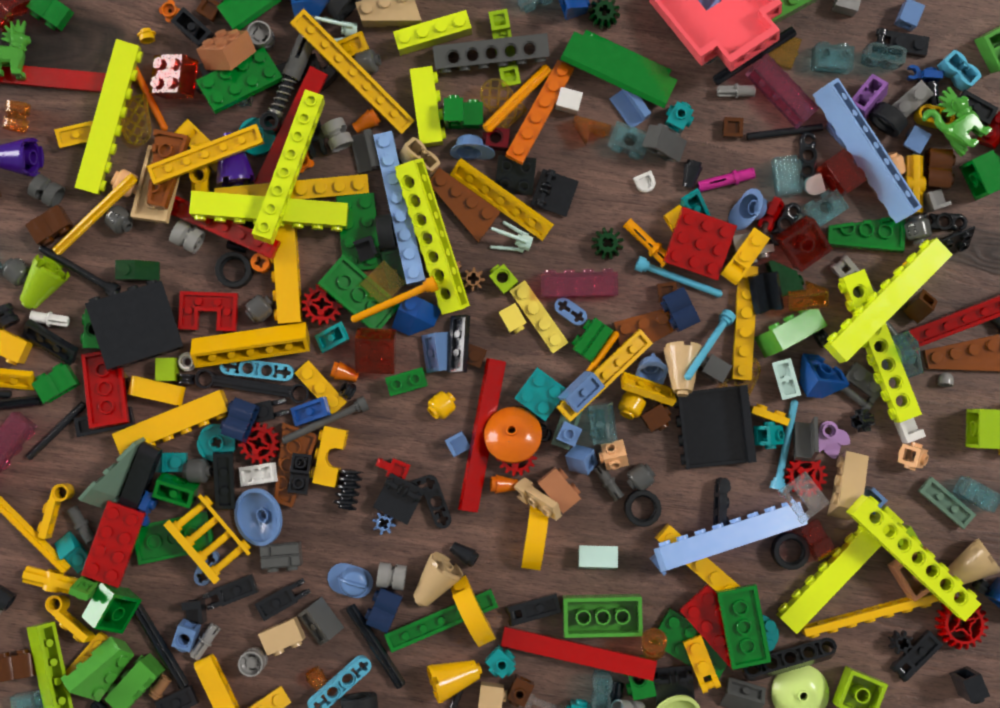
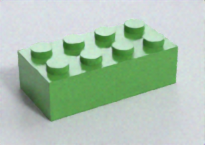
M640 594L563 595L564 638L643 636L642 596Z

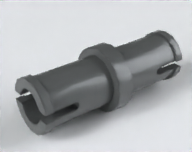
M600 464L593 469L602 482L601 486L606 488L614 502L624 496V493L615 483L616 479L611 477L609 472L606 471L604 464Z
M76 505L67 510V514L75 525V531L78 530L85 544L93 542L95 535L88 525L90 522L88 519L85 520L78 506Z

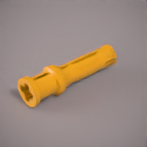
M630 218L623 227L649 251V256H653L661 264L660 267L663 268L667 263L663 262V258L658 252L665 256L666 250L662 247L661 243H656ZM636 229L646 239V241L641 236H639L634 230Z

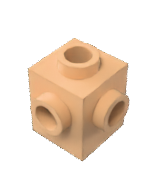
M623 439L600 444L602 452L598 454L601 464L605 463L606 471L629 466Z
M916 442L902 444L898 452L897 462L904 464V468L914 471L916 468H923L929 459L928 450L923 449V445Z

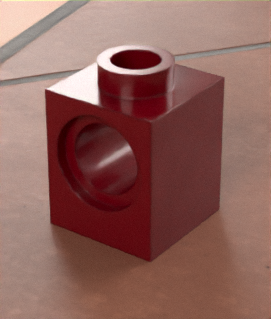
M495 128L492 132H483V143L493 150L507 151L510 129ZM493 135H498L501 137V140L498 143H493L490 138Z

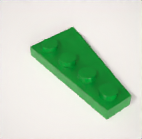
M885 217L878 220L829 225L827 227L826 246L903 253L905 251L904 224L906 218L898 223H895L890 217Z

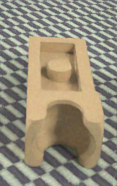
M523 478L516 483L514 489L520 493L517 496L520 501L526 505L529 503L533 508L537 507L546 517H551L556 521L562 516L559 504L537 490L533 482Z

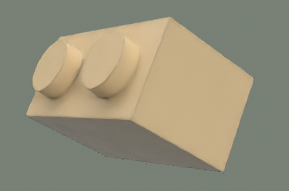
M297 616L267 628L258 634L267 656L271 654L277 656L285 652L284 648L289 646L292 649L298 647L306 637Z

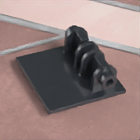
M498 154L496 183L509 193L532 196L536 158L527 157L523 165L505 157V155Z
M543 169L530 205L566 217L579 181L559 175L552 169Z
M973 226L964 231L960 230L948 235L947 238L939 239V241L951 253L962 252L969 247L976 227Z
M390 473L373 508L408 525L425 490Z
M692 665L656 668L654 676L657 695L656 706L665 699L675 695H687L695 700Z

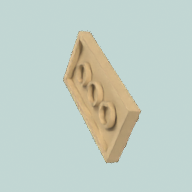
M148 145L130 217L136 220L169 224L180 176L178 177L168 210L147 204L149 179L151 177L146 166L150 165L153 161L152 145Z

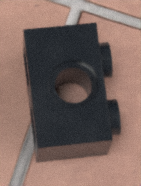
M184 7L171 19L174 26L197 47H200L203 41L215 36Z

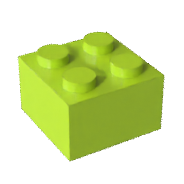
M966 409L965 447L1000 449V410Z
M845 666L832 702L839 708H880L888 684L878 678Z

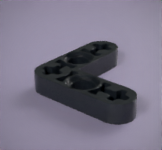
M426 475L409 481L418 487L420 486L417 481H421V484L426 483L427 478L435 481L432 489L429 486L422 488L425 490L423 495H425L435 525L442 529L447 528L451 524L452 518L438 479L434 475ZM439 496L442 503L439 507H434L431 504L432 497ZM445 507V511H442L443 516L448 517L445 525L442 522H438L440 515L439 512L435 514L434 510H440Z

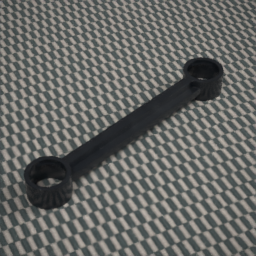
M202 369L195 375L197 386L205 389L217 386L289 397L296 403H304L310 397V390L304 384L286 386L215 375L213 371ZM204 372H208L212 377V381L208 386L201 385L199 381L200 375ZM297 387H303L306 390L307 395L304 400L298 401L294 398L293 392Z

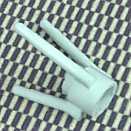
M327 16L314 17L315 20L342 26L341 35H345V37L334 38L336 41L357 33L356 22L337 21L335 18Z
M506 221L502 223L519 233L518 236L495 227L491 228L494 232L515 239V245L518 247L491 245L490 249L518 251L521 253L524 250L529 251L533 240L529 233L520 230Z

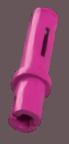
M753 167L740 171L732 170L728 174L697 181V187L700 192L731 184L739 185V182L756 178L755 170Z

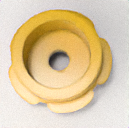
M142 28L137 33V37H139L142 44H150L155 41L156 32L151 31V28Z

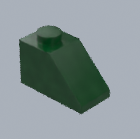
M115 260V279L122 282L151 281L155 279L160 281V262Z
M773 260L764 263L768 272H778L782 297L804 289L803 278L800 274L798 275L797 271Z

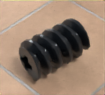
M352 469L339 470L344 477H339L338 480L343 483L336 485L341 492L335 493L339 500H334L333 503L337 504L338 508L357 510L352 504H357L358 500L353 497L360 494L355 489L361 488L357 481H362L363 478L358 474L364 472Z

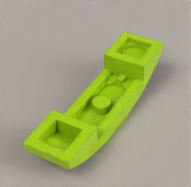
M507 9L488 12L493 39L512 37ZM513 46L506 48L505 53L508 57L515 55ZM516 61L508 62V66L498 67L502 88L521 84Z

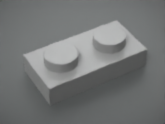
M921 80L892 106L896 107L907 118L932 97L934 93Z

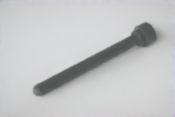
M364 396L356 399L357 401L353 405L283 436L281 442L284 444L289 443L356 411L358 413L362 411L363 413L370 409Z

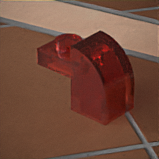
M0 0V30L2 32H6L5 25L10 28V21L13 22L14 17L26 14L28 10L26 6L30 0Z
M818 519L800 527L815 561L819 562L836 552L830 537L827 536Z

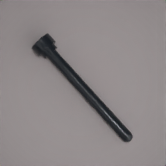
M44 245L39 247V251L103 288L107 296L108 293L121 291L119 284L102 280L65 257L57 255L53 250Z

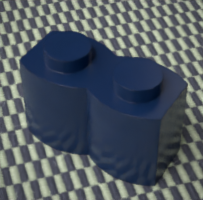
M684 287L661 298L662 302H660L663 311L665 313L668 312L670 315L669 323L673 330L676 329L677 332H680L700 322V318Z
M235 397L228 405L227 411L229 413L227 418L221 422V434L246 443L260 407Z
M381 588L380 591L376 590L372 601H375L372 609L368 608L365 619H367L366 625L388 633L403 595L386 588Z

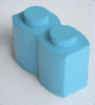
M953 50L937 65L939 70L944 71L943 75L951 78L953 85L960 91L969 89L982 77L980 71L974 65L969 64L965 56L957 50Z

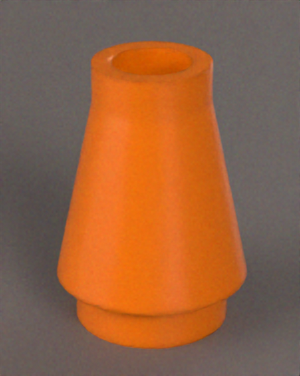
M374 108L368 109L352 123V126L357 133H360L365 129L378 126L381 118Z
M334 361L330 376L336 380L356 382L359 371L352 369L342 362Z
M500 475L491 476L490 492L497 494L516 491L514 486L518 479Z

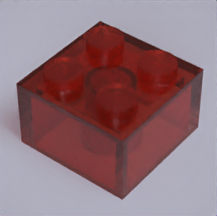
M184 54L154 55L149 93L164 99L194 98L198 60Z
M845 149L835 154L816 169L818 173H821L823 180L837 199L845 196L866 181L864 171L856 166L854 157L849 151L846 152Z
M807 215L775 236L776 241L793 268L800 272L833 250L815 219Z
M357 328L355 336V372L394 374L396 367V329Z

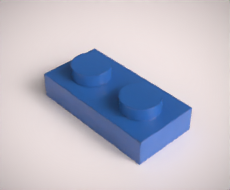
M320 397L290 408L295 427L331 415L327 397Z

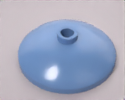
M252 488L244 491L238 497L234 509V519L242 537L256 546L268 545L275 541L282 528V512L273 495L264 489Z

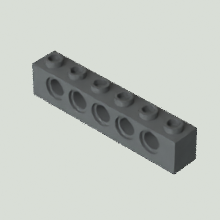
M547 33L433 46L435 69L440 70V73L452 72L451 68H459V71L471 70L470 66L477 65L478 69L489 68V64L497 63V67L508 66V62L516 61V65L527 64V60L535 59V63L545 62L546 58L550 57ZM527 44L535 46V52L531 55L524 52ZM509 46L516 48V54L513 57H508L505 53L506 48ZM490 48H494L497 51V56L494 59L487 57V51ZM472 50L478 53V58L475 61L468 59V53ZM458 53V62L451 63L449 61L450 54Z

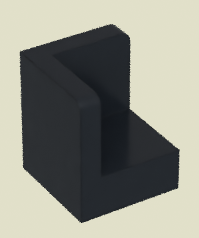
M372 236L353 241L361 263L379 257Z
M204 598L185 600L181 603L182 611L186 610L187 620L195 623L199 622V624L207 622Z

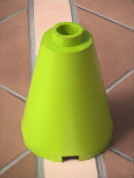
M36 255L20 295L21 304L27 309L38 308L69 279V272L65 273L62 270L63 266L47 256L39 258V255Z

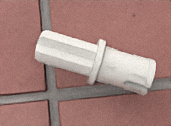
M32 310L29 319L36 323L46 324L48 327L51 325L68 327L70 324V317L56 315L52 312L43 313Z

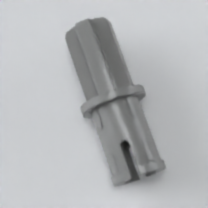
M735 83V85H719L717 87L718 97H734L737 99L738 97L746 96L755 97L756 94L755 85H739Z
M211 622L203 635L198 637L199 641L191 651L190 656L195 660H200L206 649L212 646V641L221 628Z

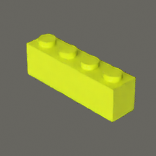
M463 10L393 31L399 54L402 56L472 35V27L467 11Z
M432 66L410 69L419 140L425 147L444 145L443 139H446L445 127L441 128L440 123L441 120H444L443 111L438 109V102H441L440 90H436L435 83H439L437 71L433 72Z

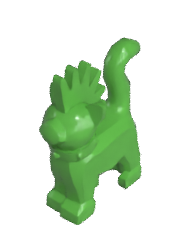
M17 20L16 26L10 21V28L6 25L4 26L8 33L2 32L4 38H1L2 41L10 45H0V76L4 77L2 66L10 67L11 74L15 75L17 80H26V75L22 70L25 63L26 47L31 43V38L25 35V20L21 25L20 21Z
M947 87V91H942L944 97H938L943 102L939 103L938 106L945 108L941 112L947 113L946 118L955 115L957 119L950 124H946L938 111L928 109L923 113L922 120L925 122L929 117H932L935 126L944 133L952 148L961 157L968 151L967 146L974 148L979 143L977 139H972L968 133L970 131L981 138L983 135L986 136L992 128L981 123L976 112L969 106L968 97H957L952 88Z

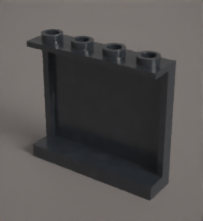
M157 279L146 282L145 286L138 287V285L128 287L125 292L114 291L108 293V297H93L88 300V303H85L108 372L184 348L162 281H157Z
M748 385L696 390L688 394L687 397L676 396L674 407L678 408L679 416H676V425L681 428L678 442L679 447L683 446V454H680L681 465H685V469L757 462Z

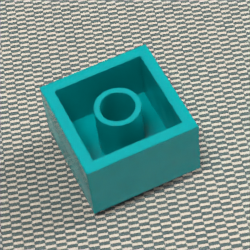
M537 367L514 399L546 421L561 401L558 396L566 388Z

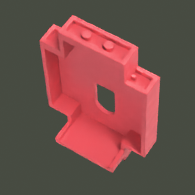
M649 0L650 4L701 66L718 56L730 72H732L780 39V29L772 21V19L782 13V2L780 0H721V2L707 11L698 0Z

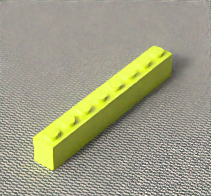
M119 39L115 40L74 188L101 195V192H104L106 189L107 181H105V177L112 168L110 159L117 150L115 142L117 136L120 137L122 132L121 120L122 118L125 119L128 107H125L127 99L130 100L132 97V81L135 82L137 79V63H141L143 57L141 47Z
M191 190L189 214L197 221H206V218H210L220 223H225L226 220H234L233 223L245 224V221L253 222L255 225L265 196ZM290 198L280 227H284V224H290L292 228L303 229L304 226H312L311 229L323 230V227L331 228V231L342 232V229H347L349 206L348 203Z
M938 238L930 241L927 239L919 245L920 250L908 256L906 259L907 263L895 269L893 272L894 276L891 279H886L880 285L881 289L877 293L873 292L866 299L868 302L864 306H859L853 312L855 315L851 319H846L840 325L841 329L837 333L833 332L826 339L828 342L824 347L839 363L847 362L953 255Z
M883 505L880 508L890 512L893 515L892 520L896 524L898 522L904 523L887 505ZM872 514L869 517L870 521L874 520L875 515ZM859 524L857 531L854 534L850 533L845 538V543L833 550L831 553L832 557L828 561H823L818 566V571L805 580V585L792 593L791 600L788 603H783L778 608L776 615L794 633L798 634L881 547ZM889 525L884 528V534L889 532Z

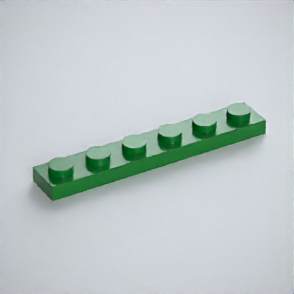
M491 588L475 595L483 613L498 608ZM455 603L389 631L384 636L392 653L464 621Z

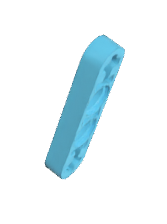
M255 360L241 361L238 369L231 368L229 372L227 368H224L225 364L219 365L221 372L227 375L278 381H290L295 375V370L291 365ZM234 362V363H230V364H232V365H238V362ZM246 363H250L253 366V370L249 374L243 371V366ZM265 365H269L272 368L269 376L262 374V368ZM275 366H278L277 370L282 371L287 367L291 374L287 375L286 378H284L283 374H277V378H274L276 373Z
M364 655L355 657L310 697L307 703L308 708H317L314 706L315 702L320 704L319 708H329L371 670L370 660ZM360 662L364 663V668L359 666ZM352 668L358 673L357 675L351 670ZM345 674L352 675V678L348 683L342 682V678ZM331 687H336V694L333 696H328V689ZM322 695H324L325 698L327 699L326 702H325V700L321 697Z

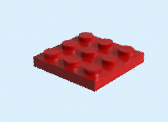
M682 207L663 262L718 281L737 225Z

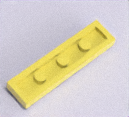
M525 280L509 291L552 354L569 343Z

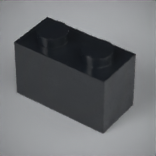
M966 666L949 673L957 694L970 703L979 704L984 702L985 698L990 697L983 677L979 672Z

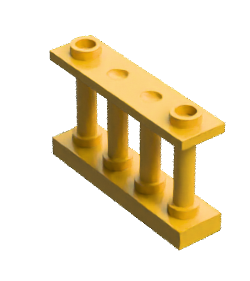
M200 494L198 496L201 501L177 522L168 520L164 526L211 582L215 584L220 580L218 577L221 574L220 571L242 552L247 556L250 555L249 549L251 547L244 539L240 541L211 507L214 503L207 495L203 497ZM207 508L213 517L192 535L184 537L180 533L182 527L203 509ZM219 522L226 531L203 551L197 552L192 547L195 545L194 542ZM232 537L239 546L215 566L209 567L205 562L208 559L207 557Z

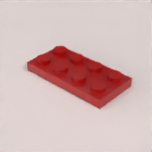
M101 351L81 354L89 429L94 430L130 423L123 367L108 372Z
M108 500L81 575L119 588L143 525L146 512Z
M707 584L684 604L679 611L731 668L718 596Z

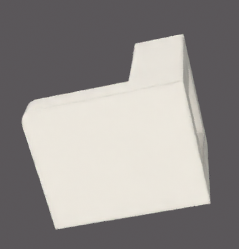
M561 87L555 109L577 115L583 92Z
M914 418L901 423H894L902 443H910L926 437L924 430L918 429Z

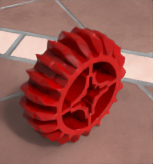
M943 603L941 604L943 610H937L940 617L934 618L939 623L934 626L940 629L937 635L943 636L941 640L944 643L948 642V646H955L958 650H961L962 647L968 650L969 645L973 648L976 647L975 641L982 643L980 637H986L987 635L983 631L984 629H989L984 623L989 620L983 617L986 611L981 610V605L966 622L964 621L961 627L959 626V624H962L960 623L961 619L955 616ZM960 631L965 637L955 638L951 633Z

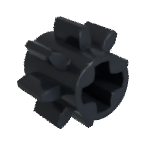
M869 409L855 410V415L850 417L851 427L856 428L858 433L871 431L870 427L876 424L875 415L868 413Z
M894 630L892 637L888 636L891 642L888 647L891 649L895 648L894 653L899 654L900 651L908 654L907 650L913 648L910 642L913 637L906 636L907 632L904 630L901 631V634Z

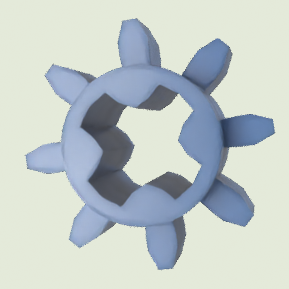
M378 512L379 518L372 519L373 522H376V526L373 529L381 530L380 535L386 530L390 534V527L396 526L395 523H392L394 518ZM381 518H383L384 520L388 519V527H386L385 525H380V523L382 522Z

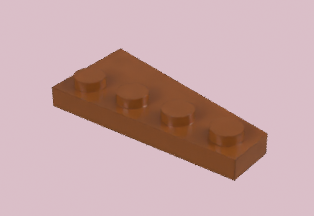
M154 129L153 135L155 139L154 144H152L153 161L151 164L187 151L191 138L188 135ZM178 177L158 185H154L152 180L149 179L147 204L168 210Z
M438 168L430 179L433 190L479 243L501 212L441 168Z
M999 334L922 351L926 369L1000 372Z
M282 422L281 438L301 428ZM310 432L286 444L282 443L280 439L278 481L276 482L274 495L278 503L293 508L298 495L288 494L292 454L312 455L318 441V434Z

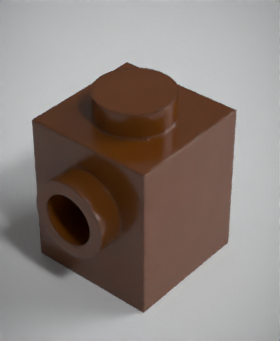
M922 289L907 303L903 312L906 313L909 319L914 320L918 324L934 311L938 301L926 290Z
M657 404L641 414L640 417L649 432H653L656 429L661 431L668 427L669 424L667 422L671 421L669 416L672 414L666 405Z
M516 674L507 693L509 703L516 707L520 705L525 707L534 688V682Z

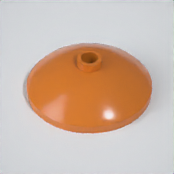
M507 407L497 411L488 420L484 431V440L489 452L498 460L506 463H519L529 459L536 453L542 441V429L538 419L530 411L521 407ZM514 428L515 432L509 433V429Z

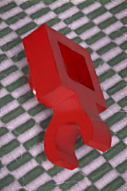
M774 196L773 200L769 201L766 211L767 216L758 221L759 228H762L764 223H769L767 230L769 232L772 231L774 222H777L784 207L781 198Z
M378 458L375 466L388 470L387 477H389L390 473H393L405 480L411 465L395 458L392 459L391 463Z

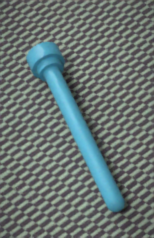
M639 256L634 270L638 272L649 271L716 297L723 295V292L719 289L652 265L645 257Z
M724 309L719 315V324L685 373L684 378L686 380H691L725 327L732 325L736 319V315L731 310Z
M796 399L790 402L787 417L790 418L788 426L785 427L784 444L781 447L776 477H773L769 487L785 491L786 488L783 477L798 407Z

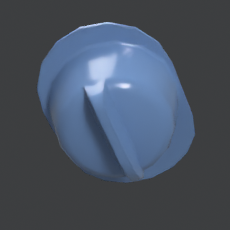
M465 134L457 138L455 146L450 150V155L458 160L460 158L463 160H487L495 156V151L484 145L483 140L479 136Z
M754 188L747 190L731 209L728 220L729 223L737 225L736 230L747 228L753 221L759 220L765 215L768 201L763 198L761 191Z
M652 353L651 356L640 360L635 375L663 385L668 368L660 358L656 357L655 353Z
M339 563L334 565L328 573L327 580L329 586L333 591L342 595L362 598L370 593L373 587L371 574L361 567L348 563Z

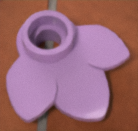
M825 421L819 426V452L824 450L829 457L836 459L840 453L841 445L850 444L849 435L846 431L838 429L837 425L831 421ZM827 427L831 429L830 434L825 433Z

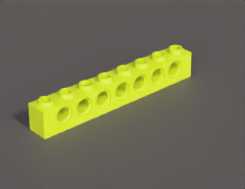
M304 90L252 231V235L256 240L271 245L274 244L325 105L324 95Z
M416 159L395 166L396 178L400 183L402 196L407 204L408 215L412 220L414 234L417 236L420 252L424 257L426 271L429 273V276L434 277L439 290L435 291L438 308L442 315L462 310L470 306L424 159Z
M865 269L838 279V288L846 298L845 306L852 313V316L855 315L853 312L859 306H864L868 302L866 299L874 292ZM854 288L859 289V298L853 295ZM885 323L862 347L866 349L868 354L866 355L868 364L874 369V379L881 387V397L884 402H887L889 407L887 411L890 419L894 420V423H901L922 415ZM876 342H879L881 344V350L879 352H877L874 348ZM883 360H886L888 362V368L886 370H884L881 365ZM890 378H893L896 382L894 388L889 386ZM898 396H900L903 400L901 406H898L896 404V398Z
M861 495L846 513L955 616L966 622L981 605L976 599L978 596L969 588L966 590L962 586L964 583L957 576L954 575L952 577L948 573L950 569L942 562L937 563L934 560L936 556L928 549L924 550L920 546L922 543L913 535L910 537L906 533L907 529L898 522L896 524L892 520L893 515L886 509H880L878 507L879 502L874 497ZM875 512L874 520L870 521V514ZM889 525V532L884 534V528ZM903 539V545L898 547V541ZM917 552V558L912 561V555ZM931 565V571L926 574L927 567ZM945 579V584L940 587V582ZM959 592V597L954 600L955 594Z

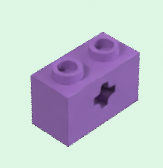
M874 74L867 79L852 97L865 120L877 104L886 97L889 83Z

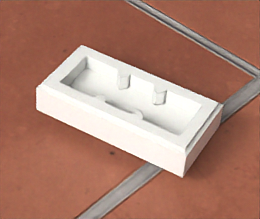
M276 462L238 468L241 487L278 481Z

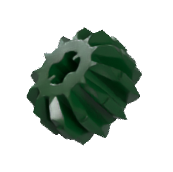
M608 0L592 1V7L588 9V13L591 14L588 19L590 21L594 20V27L600 24V30L603 29L604 25L607 29H610L611 24H617L616 19L620 18V13H618L620 7L614 6L615 0L608 2ZM602 11H606V16L602 15Z
M604 227L602 228V234L596 231L595 234L598 238L592 237L591 241L597 244L592 245L591 248H598L595 252L596 256L600 252L603 253L601 256L602 260L605 259L606 254H608L609 260H612V253L615 256H619V252L616 249H623V246L618 243H622L624 240L623 238L617 239L620 232H616L615 235L612 234L613 228H610L609 233H607ZM603 240H605V241L610 240V241H611L610 246H612V247H611V248H610L609 246L604 247L603 244H604L605 242H603Z

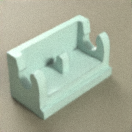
M791 357L773 362L772 366L782 400L800 396L801 392Z
M579 545L578 569L616 570L618 568V546Z

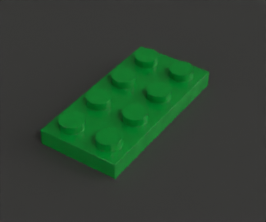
M263 47L256 50L254 54L233 70H216L195 81L211 109L217 114L281 82L283 76Z
M375 193L336 196L337 202L348 203L349 206L347 229H342V232H340L342 255L347 257L361 271L382 269L381 250L375 217L377 216ZM372 236L379 257L361 263L353 241Z
M344 255L336 261L317 283L352 315L392 298ZM398 303L360 320V322L374 334H377L397 311L400 304Z
M209 511L197 514L182 527L180 533L184 537L192 535L210 520ZM183 516L152 522L147 527L142 525L135 544L138 565L188 555L164 526L168 520L177 522ZM212 528L194 542L195 545L192 547L197 552L203 551L214 541Z
M750 584L717 591L732 670L770 663L771 658L757 585Z
M669 608L651 637L650 642L685 664L691 665L682 641L701 634L686 617ZM702 637L719 679L727 664Z

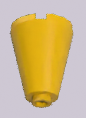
M474 660L427 666L430 685L434 689L433 693L438 704L443 703L479 680L480 674H482L480 664Z

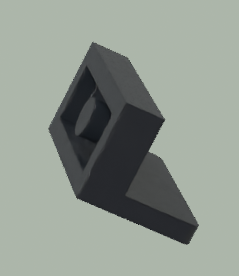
M777 271L762 272L748 276L754 314L784 309L780 279Z

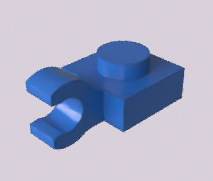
M916 65L907 67V70L914 71V76L909 75L906 80L908 81L918 80L919 82L922 80L923 82L937 81L938 83L943 79L944 71L937 70L935 67H928L923 71Z
M149 491L145 492L138 507L140 511L146 512L143 522L145 527L150 523L148 513H151V510H154L158 503V500L152 497L153 493Z

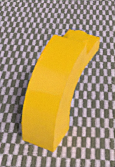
M531 505L521 568L541 570L549 517H546L537 507L533 508Z
M465 575L450 589L467 629L477 646L481 647L495 640L496 637Z

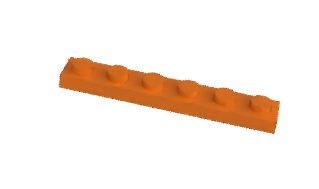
M557 60L507 150L505 157L523 165L557 103L560 88L566 87L574 72V67Z

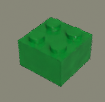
M994 150L959 166L975 201L1000 190V158Z
M100 583L81 617L94 629L123 634L142 599L129 588H117Z

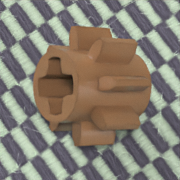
M473 267L472 272L465 270L467 276L461 278L463 281H467L464 288L470 286L472 292H474V287L477 286L482 289L480 282H485L484 278H480L483 271L477 273L475 272V267ZM472 275H476V278L479 279V281H475V284H471V281L468 280V278H472Z

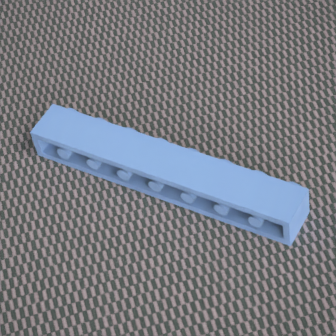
M839 78L829 82L812 94L816 104L824 112L827 121L834 127L836 135L843 141L847 152L852 155L857 163V167L863 172L868 184L873 187L879 201L884 204L889 216L895 223L902 221L921 209L920 202Z
M392 131L374 134V142L407 286L421 284L426 281L417 237L414 234V226L408 215V208L402 196L400 183L396 178L395 166L400 165L394 135Z
M792 500L781 503V508L776 509L775 506L764 509L765 513L760 515L758 511L747 514V519L741 520V517L729 520L730 524L726 526L723 523L712 526L713 530L706 532L704 528L695 531V536L688 537V534L676 537L677 542L671 543L670 540L658 543L659 547L655 548L654 552L661 572L807 525L801 503L793 504Z

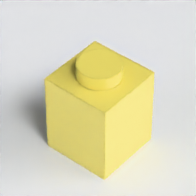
M516 303L499 312L509 333L514 331L517 334L525 329L524 325L527 322Z

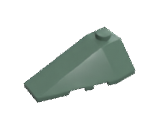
M142 437L133 442L116 459L117 462L102 472L104 475L97 481H93L78 499L81 502L105 509L108 500L118 503L137 451L146 439Z

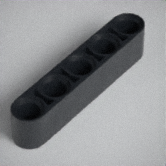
M145 441L140 445L120 496L119 504L139 510V504L145 492L149 489L163 451L161 448Z
M822 638L770 654L771 661L776 664V668L770 669L765 663L749 666L755 667L758 670L756 674H750L747 671L749 667H744L743 673L748 681H757L826 661L834 656L837 645L832 638ZM828 645L831 647L832 651L825 652L822 649V646ZM806 650L811 651L813 657L807 658L803 652ZM792 656L795 662L788 663L785 661V657Z

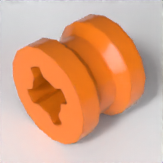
M256 253L251 258L252 268L259 273H266L272 267L270 258Z

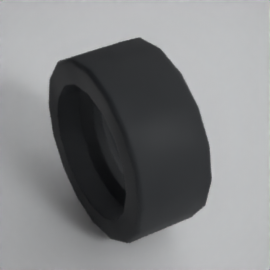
M330 0L326 11L337 21H343L355 10V3L360 0Z
M879 102L869 114L871 122L883 133L892 137H897L908 125V121L902 112L889 103Z
M391 214L377 215L375 222L380 250H395L397 247L396 235Z
M227 252L217 260L215 275L224 286L238 289L246 286L251 281L253 268L250 260L245 255L238 252ZM231 259L240 260L245 266V274L238 281H230L223 274L224 265Z
M648 490L633 491L625 500V515L631 523L637 526H650L661 515L662 507L660 500ZM638 497H647L653 502L654 511L647 519H638L632 513V503Z
M784 532L773 540L771 555L774 561L782 568L797 570L808 561L810 547L801 535ZM792 539L800 544L802 553L798 560L786 562L781 558L779 548L784 541Z
M375 692L352 693L340 698L341 708H378L377 694Z

